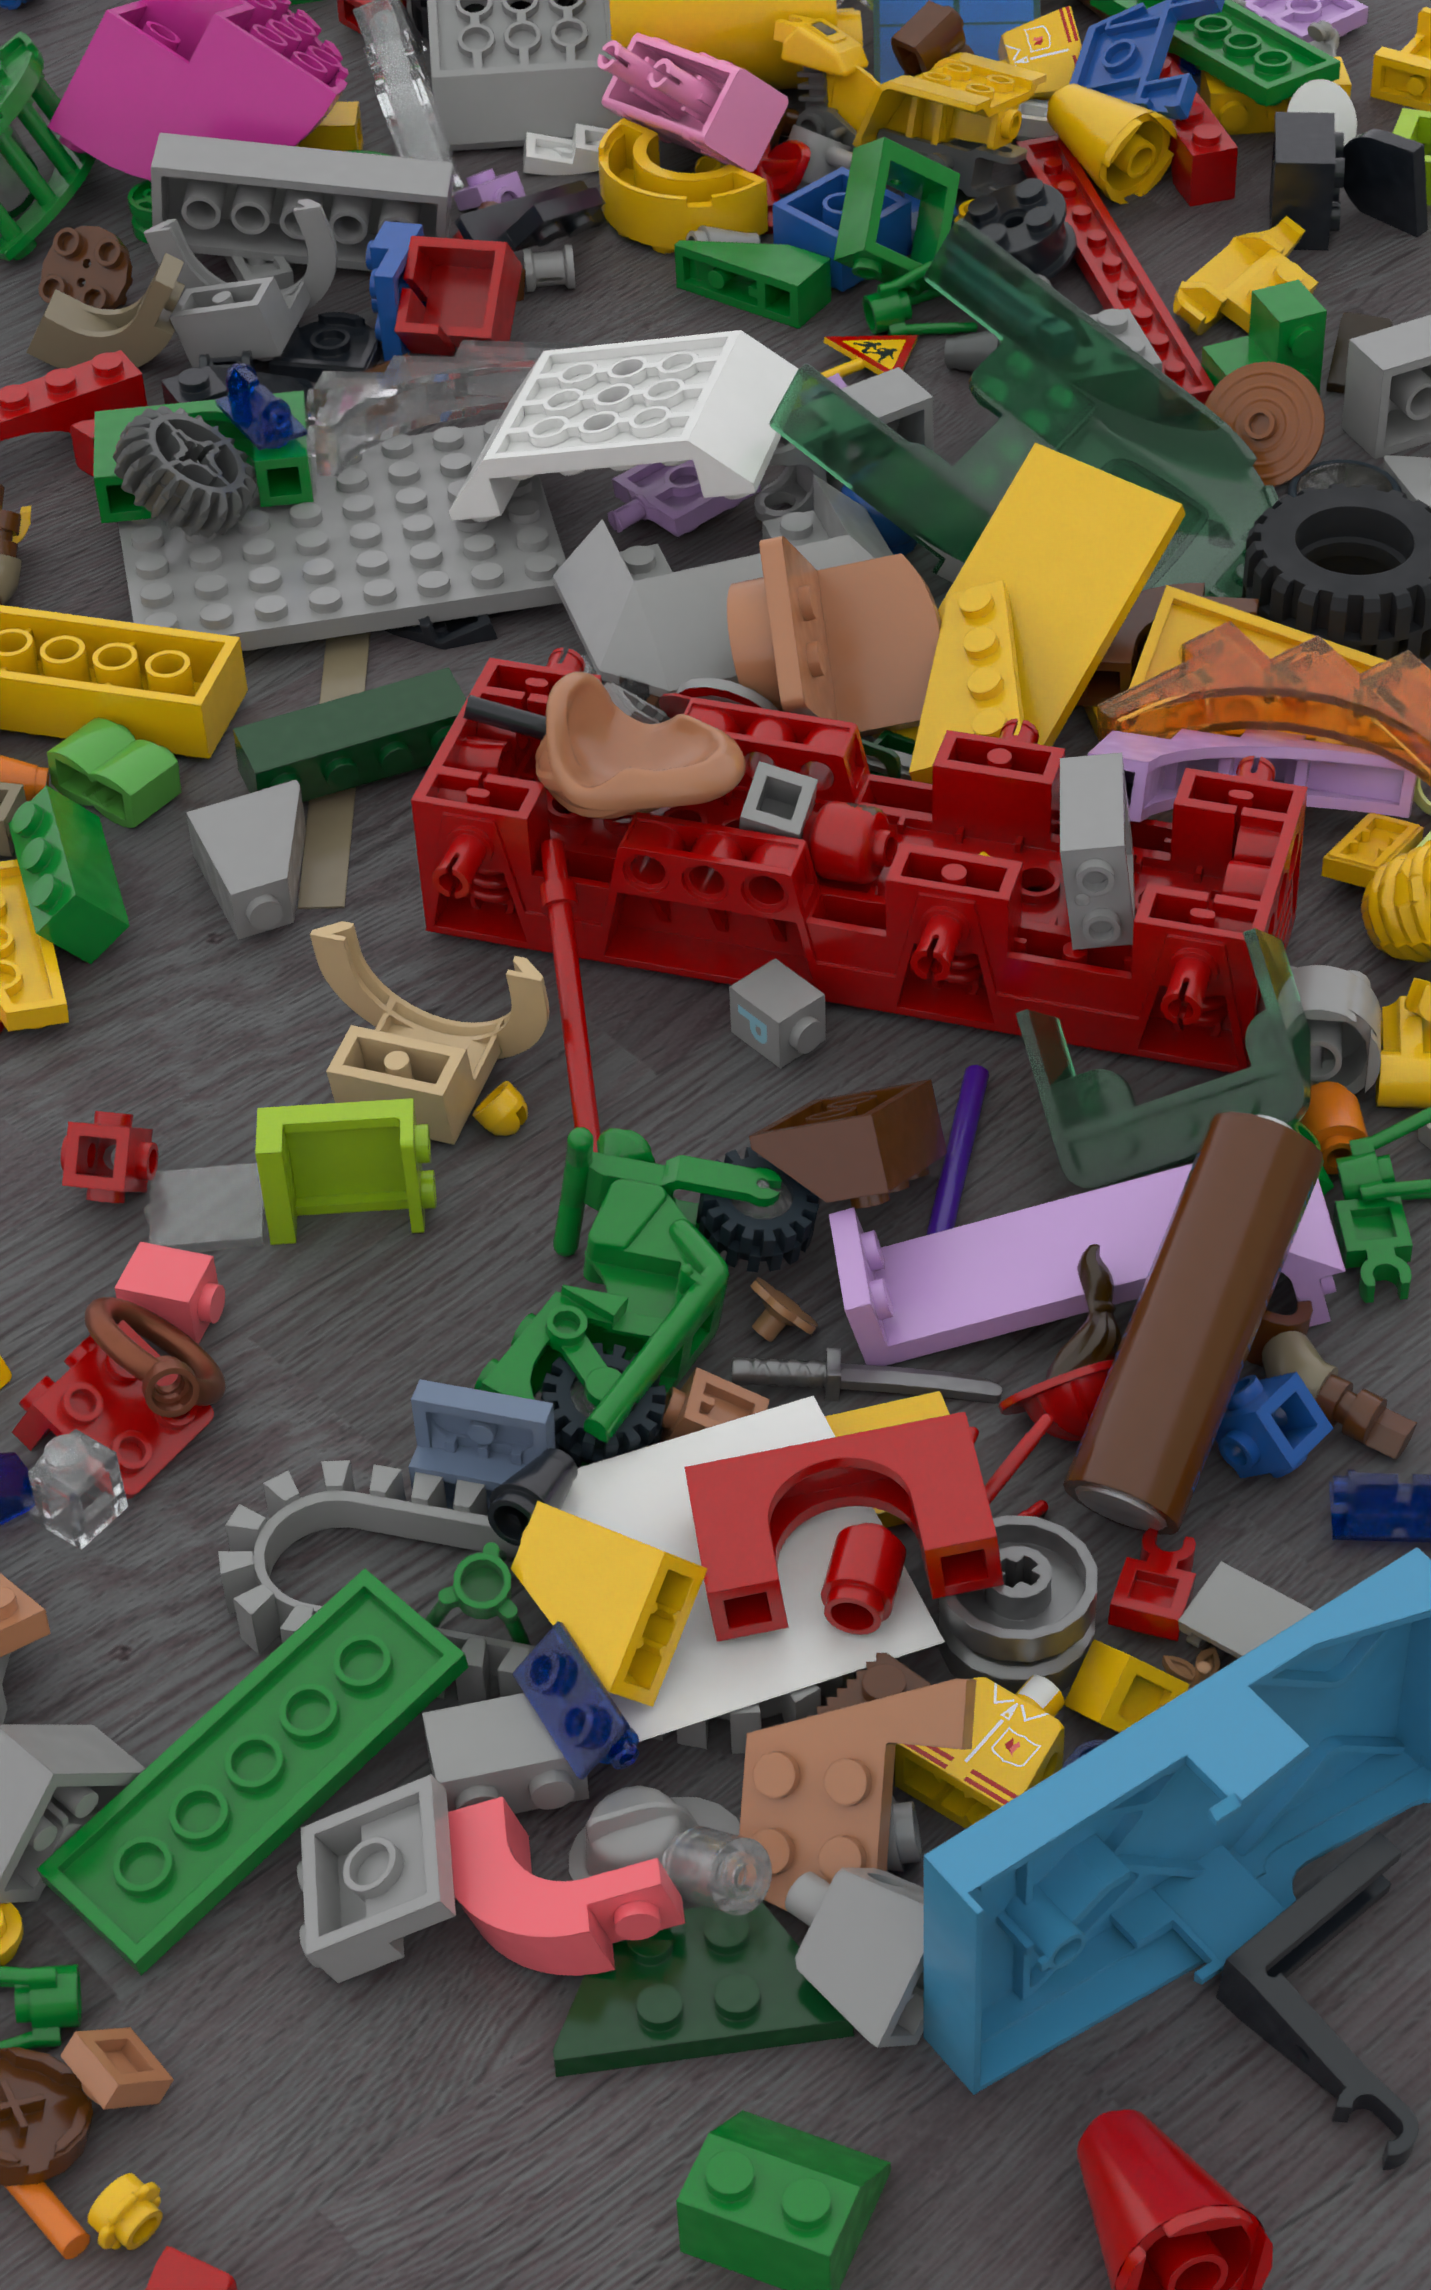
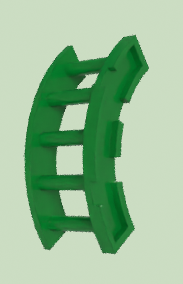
M20 31L0 47V153L36 200L17 222L13 220L0 203V234L2 236L0 237V258L9 262L12 259H22L36 247L37 242L35 238L74 196L96 160L95 157L86 152L77 153L64 146L59 141L60 135H54L32 104L35 101L48 120L51 121L61 100L44 79V59L42 53L31 38ZM16 116L55 166L48 183L11 136L13 129L10 127V124Z

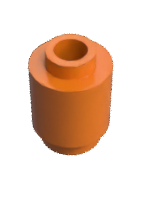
M1331 1081L1317 1083L1304 1092L1296 1112L1297 1121L1306 1126L1320 1143V1151L1323 1154L1324 1160L1323 1166L1327 1174H1338L1336 1158L1352 1155L1349 1141L1368 1137L1359 1101L1344 1085Z

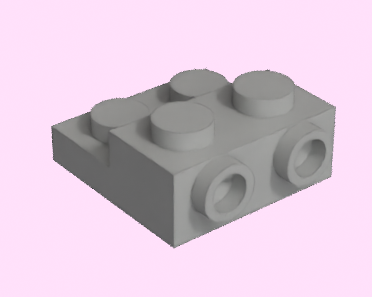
M431 1774L301 1827L302 1861L297 1865V1877L303 1891L305 1924L300 1928V1942L308 1961L314 1967L325 1971L337 1983L403 1958L404 1936L456 1916L447 1791Z

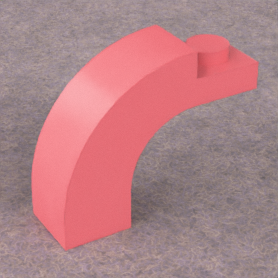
M503 1796L448 1812L454 1897L483 1938L500 1954L523 1967L542 1973L566 1976L592 1975L615 1970L613 1943L624 1940L647 1939L654 1936L660 1930L685 1924L682 1896L658 1858L573 1881L546 1880L532 1874L529 1835Z

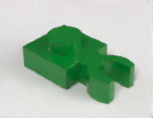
M1385 1197L1363 1202L1362 1199L1335 1201L1333 1219L1345 1268L1361 1267L1359 1294L1365 1303L1374 1302L1375 1282L1381 1280L1389 1281L1397 1287V1294L1400 1300L1408 1299L1412 1273L1406 1262H1411L1413 1244L1401 1197Z

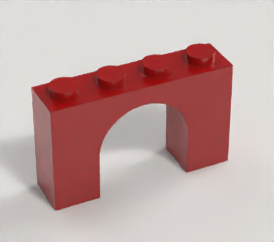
M966 1412L684 1467L701 1566L707 1568L704 1583L717 1642L789 1628L778 1575L780 1551L786 1539L798 1526L820 1513L836 1508L851 1506L871 1507L889 1512L903 1520L918 1539L932 1599L1004 1585L997 1534Z

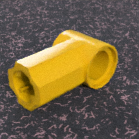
M1399 996L1391 1005L1382 1007L1381 1066L1376 1079V1107L1416 1109L1431 1107V1022L1405 1009L1404 1002L1407 996Z

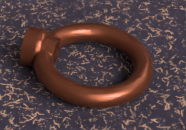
M101 1297L93 1300L87 1306L85 1324L90 1335L112 1360L142 1381L144 1398L148 1407L155 1414L162 1417H177L187 1413L194 1405H212L223 1397L225 1379L216 1362L200 1345L173 1324L137 1304L119 1298ZM124 1320L139 1336L152 1342L170 1356L165 1355L155 1358L130 1339L117 1324ZM178 1374L177 1379L171 1385L159 1386L156 1384L164 1376Z

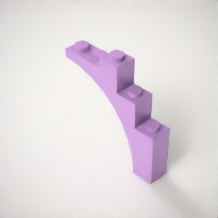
M1248 727L1240 737L1181 729L1172 739L1112 730L1088 752V756L1122 752L1130 821L1142 822L1153 814L1173 809L1185 768L1236 775L1239 762L1248 756H1255L1251 773H1256L1260 757L1269 760L1275 767L1276 776L1274 782L1308 787L1306 807L1409 818L1420 757L1306 740V735Z

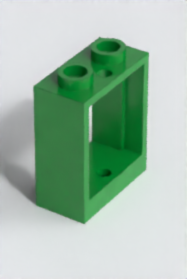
M886 137L855 147L852 154L834 261L851 268L852 273L857 277L875 279L886 283L943 254H947L960 173ZM886 184L920 200L910 258L876 243ZM944 266L901 290H905L908 296L915 297L919 295L920 291L941 286Z

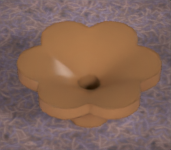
M757 1277L750 1285L754 1292L760 1296L765 1307L764 1311L753 1323L752 1328L766 1340L773 1342L786 1325L799 1327L808 1334H812L818 1327V1323L802 1311L798 1304L781 1291L776 1290L762 1278Z

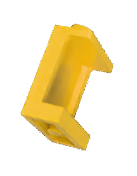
M1424 7L1418 13L1416 35L1401 51L1382 46L1374 54L1370 97L1431 112V8Z

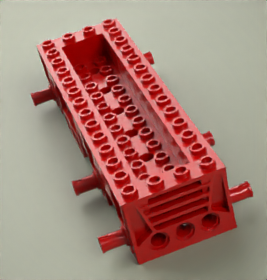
M564 647L553 650L546 666L489 658L469 695L546 716L548 696L555 683L569 673L584 672L585 662L579 653L569 648L563 662L559 663L564 654ZM592 674L602 682L601 675ZM468 696L411 799L426 923L425 931L553 953L549 917L542 913L539 887L544 882L540 844L548 839H560L565 845L568 877L576 884L578 909L573 913L579 958L733 985L776 958L823 992L827 1002L1249 1076L1252 1068L1257 1004L1263 995L1264 988L1270 983L1271 975L1282 966L1296 919L1308 787L1274 782L1276 776L1275 767L1269 760L1260 757L1256 773H1251L1255 756L1243 758L1238 764L1236 775L1185 768L1173 804L1172 823L1145 819L1142 822L1130 821L1134 850L1135 890L1133 945L1075 950L1072 947L1060 855V758H1065V748L1037 744L1039 740L1038 730L1027 720H1023L1018 735H1014L1018 719L1008 720L1002 726L1000 738L947 730L932 765V784L870 774L857 724L853 722L708 699L691 698L683 714L722 730L732 737L742 750L746 768L740 783L724 796L706 803L662 807L649 813L636 812L634 815H625L614 819H593L567 810L539 781L536 775L535 755L542 740L463 718ZM759 761L818 779L812 814L818 813L820 808L830 801H842L882 809L888 819L890 830L895 831L898 838L897 853L892 865L888 868L884 867L879 877L869 885L818 877L815 873L805 840L739 829L740 816ZM985 851L989 856H983L978 854Z

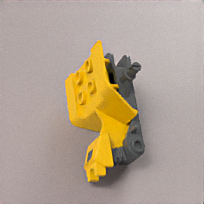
M792 14L789 15L788 21L783 19L776 20L773 39L783 43L782 60L803 66L804 70L797 72V76L808 77V81L798 84V89H809V93L799 96V101H805L806 107L798 116L797 126L851 147L850 152L852 153L855 147L886 137L960 173L958 189H962L967 196L973 198L986 196L1000 188L1009 186L992 179L994 162L1013 165L1027 158V149L1009 143L1013 141L1020 130L1022 114L1018 111L1019 104L1029 100L1037 86L1046 82L1047 74L978 55L959 52L939 60L927 72L914 77L902 75L881 84L864 70L869 64L862 45L826 19H812Z

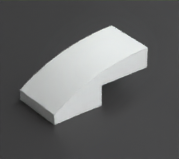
M576 123L573 140L526 132L523 148V173L558 176L599 171L598 147L608 129Z

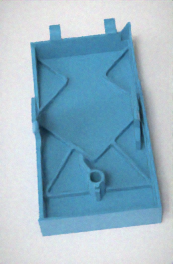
M1416 1547L924 1855L923 2038L973 2095L1206 1963L1207 1965L1194 1973V1982L1201 1985L1223 1971L1225 1961L1231 1954L1297 1900L1293 1894L1292 1883L1296 1874L1303 1867L1407 1809L1423 1803H1431V1559Z

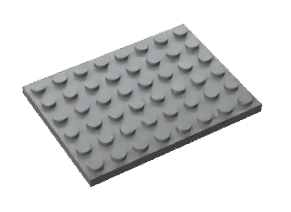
M500 419L491 420L485 425L466 428L447 426L431 433L411 436L392 434L383 440L363 443L344 441L336 443L332 447L311 450L314 502L261 507L255 472L253 480L257 488L253 493L254 498L249 504L250 508L241 521L238 520L235 526L228 529L224 535L214 533L210 538H206L196 531L192 536H188L178 526L170 530L166 521L159 517L118 522L133 622L240 637L242 651L420 625L419 619L427 616L430 617L433 623L559 604L562 601L554 586L553 574L566 559L539 474L520 480L501 516L485 522H476L472 519L451 520L449 510Z

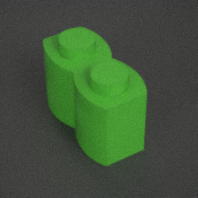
M94 718L47 752L51 784L59 792L76 803L86 806L93 805L107 819L123 827L135 828L182 793L179 764L170 750L147 740H136L125 726L107 719Z

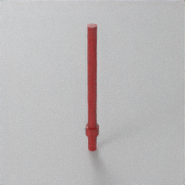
M548 839L540 844L544 882L539 887L542 913L549 917L574 1129L576 1127L588 1129L594 1137L593 1152L598 1153L597 1141L601 1133L573 913L578 909L576 884L568 877L564 842L560 839Z

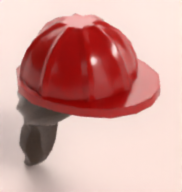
M1098 1244L1088 1246L1077 1266L1078 1276L1089 1309L1087 1320L1059 1350L1047 1371L1045 1381L1011 1395L998 1406L1003 1415L1027 1412L1034 1423L1043 1414H1049L1053 1417V1424L1046 1433L1068 1441H1081L1122 1340L1114 1316L1116 1307L1112 1303L1114 1293L1113 1278L1100 1257V1245Z

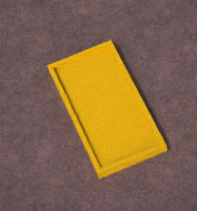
M1034 443L939 606L938 612L942 623L948 594L1003 579L1010 599L1024 720L1032 723L1038 730L1039 740L1037 744L1053 746L1186 513L1183 504L1043 445ZM919 726L892 732L916 740ZM882 733L872 735V737L877 739Z

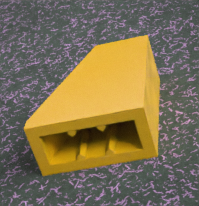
M537 1501L529 1524L522 1534L520 1546L511 1570L599 1688L653 1707L707 1568Z

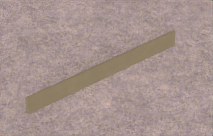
M371 632L326 639L319 704L365 691ZM356 787L309 800L298 909L345 908Z

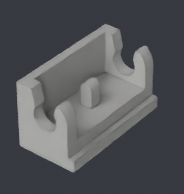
M1221 1561L1180 1617L1178 1624L1179 1630L1188 1635L1186 1642L1200 1648L1207 1641L1239 1659L1308 1616L1314 1610Z

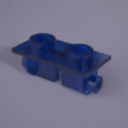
M245 363L234 364L228 369L226 374L228 396L216 399L215 403L259 451L266 448H279L286 445L290 440L308 435L307 429L291 414L289 405L283 399L276 398L264 384L259 385L257 373L250 365Z
M1347 1469L1346 1476H1333L1332 1482H1329L1332 1540L1431 1542V1474H1412V1482L1408 1484L1399 1483L1398 1474L1356 1473L1354 1469Z
M557 1621L515 1669L512 1675L578 1779L583 1780L599 1762L612 1764L615 1769H625L631 1766L639 1756V1750L637 1749L639 1737L622 1715L564 1624Z

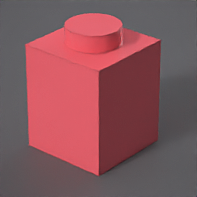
M145 1242L138 1244L115 1286L116 1298L132 1302L157 1314L188 1335L198 1345L209 1324H215L220 1319L225 1303V1289L223 1285L218 1284L213 1256Z

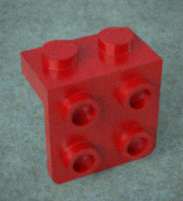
M124 1320L117 1324L137 1345L155 1358L160 1357ZM89 1335L65 1359L64 1363L70 1369L59 1380L54 1382L48 1375L45 1376L19 1402V1405L26 1413L12 1433L31 1451L52 1431L119 1497L131 1499L208 1426L214 1417V1411L211 1405H194L187 1413L177 1417H162L155 1414L148 1407L144 1398L142 1381L112 1360L98 1346L92 1336ZM178 1374L164 1376L156 1384L159 1386L171 1385L177 1379Z

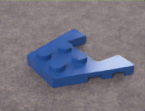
M1165 0L1150 8H1146L1142 2L1089 26L1070 84H1078L1159 112L1168 119H1188L1198 86L1190 73L1159 79L1177 22L1219 13L1222 11L1225 0Z

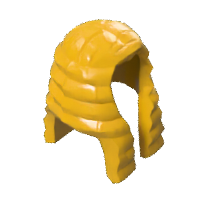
M1431 840L1427 841L1422 847H1416L1410 850L1409 853H1403L1391 862L1381 865L1366 886L1362 897V919L1370 941L1378 950L1396 959L1404 961L1413 960L1416 962L1431 961Z

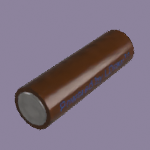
M1231 1111L1217 1113L1209 1123L1063 1483L1066 1493L1075 1501L1116 1523L1144 1532L1149 1528L1158 1530V1535H1173L1180 1529L1324 1164L1323 1154L1314 1143L1293 1130L1285 1122L1266 1115Z

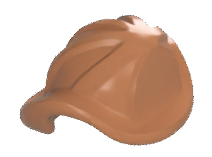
M586 672L569 673L553 686L546 705V735L535 755L536 775L551 795L567 810L593 819H614L625 815H634L636 812L649 813L662 807L710 802L732 791L742 780L746 768L745 757L739 745L722 730L685 714H678L662 723H642L619 709L613 703L602 682L594 675Z

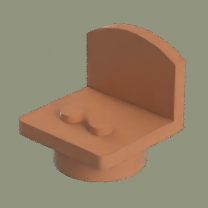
M784 536L760 540L759 547L763 577L732 583L727 596L728 633L739 684L756 691L771 701L779 711L853 722L857 724L861 737L880 734L885 729L896 731L919 726L942 623L929 587L908 559L899 553L816 570Z

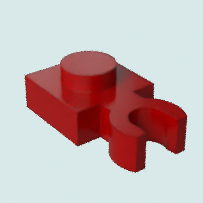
M1149 1528L1142 1537L1139 1560L1126 1557L1110 1603L1108 1625L1178 1641L1181 1633L1178 1620L1190 1605L1194 1592L1196 1573L1191 1571L1196 1542L1194 1538L1186 1536L1181 1549L1173 1552L1164 1551L1156 1545L1158 1530Z

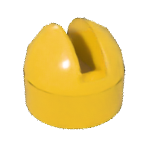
M505 1081L484 1098L474 1110L472 1116L492 1134L508 1136L517 1133L520 1125L525 1123L528 1118V1108L522 1094L509 1081Z

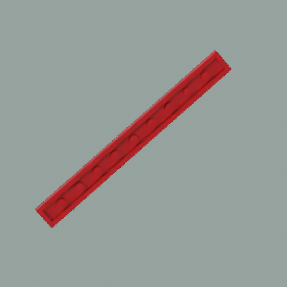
M1058 135L1017 141L1016 146L1023 147L1028 151L1027 158L1018 162L1028 179H1040L1043 184L1054 187L1063 195L1067 206L1065 221L1074 229L1077 238V249L1073 257L1104 310L1129 308L1161 359L1160 406L1165 415H1185L1195 410L1204 409L1209 395L1215 388L1077 159Z

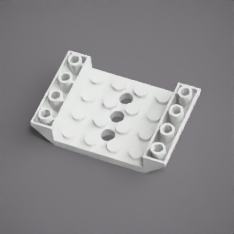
M742 330L543 351L508 403L449 510L451 520L472 519L476 522H485L501 516L520 480L528 479L536 474L560 472L562 475L571 476L589 469L611 468L615 471H624L636 465L653 463L676 466L688 460H693L704 498L724 496L727 499H740L749 494H754L757 492L806 383L804 372Z

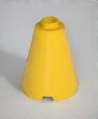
M1068 84L1058 89L1049 99L1047 106V121L1102 193L1110 200L1119 204H1125L1128 202L1124 198L1133 193L1139 197L1146 195L1161 180L1171 164L1174 153L1168 150L1171 136L1177 140V131L1172 121L1163 114L1078 84Z

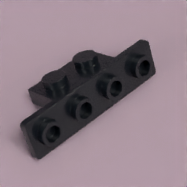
M578 180L461 214L455 220V225L464 239L507 242L513 252L536 245L542 247L555 239L565 236L574 237L585 230L600 226L606 220L600 209L605 204V201L596 187L588 189L584 181Z

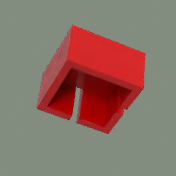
M411 236L404 273V280L411 289L402 288L395 333L411 353L454 356L455 349L457 348L463 357L507 360L523 265L507 242ZM421 301L427 302L426 307L423 305Z

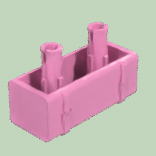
M636 33L632 37L627 49L616 40H611L603 46L601 50L615 58L609 60L601 54L598 56V67L613 75L602 97L603 107L621 118L657 132L659 140L662 142H672L714 158L724 165L732 164L749 172H753L756 169L788 106L789 100L787 96L731 62L718 60L703 52L696 53L672 45L658 37L652 38Z

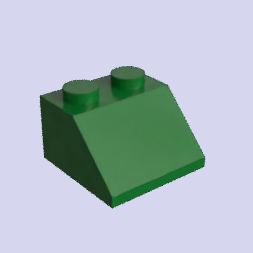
M742 2110L708 2133L676 2200L680 2252L783 2290H839L890 2175L891 2162Z

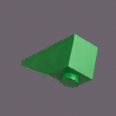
M679 240L674 245L676 287L797 329H800L831 302V258L787 244Z

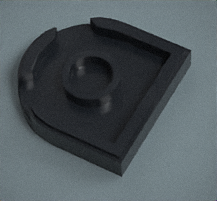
M1380 129L1367 130L1350 140L1343 148V158H1345L1343 187L1354 206L1360 212L1418 238L1428 230L1424 144Z
M345 312L318 314L317 322L300 328L297 324L281 356L273 357L270 360V374L304 378L310 382L334 384L378 365L382 354L381 342L375 337V328L372 329L365 325V319L359 315Z

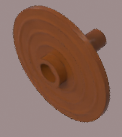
M1256 362L1234 370L1217 384L1205 403L1200 423V429H1214L1221 427L1223 421L1226 422L1257 457L1253 467L1259 474L1266 489L1291 481L1311 464L1323 440L1325 413L1322 400L1316 388L1299 371L1281 363Z

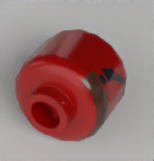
M830 801L821 807L818 813L811 814L806 821L802 839L807 842L814 870L818 877L861 885H869L879 877L884 867H890L898 848L897 834L895 831L890 830L888 819L882 809L842 801Z

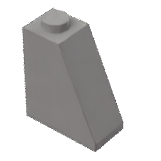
M289 781L186 812L194 859L237 939H243L294 923L306 836L301 788L298 781Z

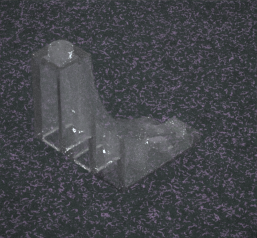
M375 0L353 9L366 45L363 47L376 82L373 88L399 157L452 162L453 198L456 194L455 190L463 188L465 185L433 96L426 69L427 57L424 51L427 49L420 31L401 0Z

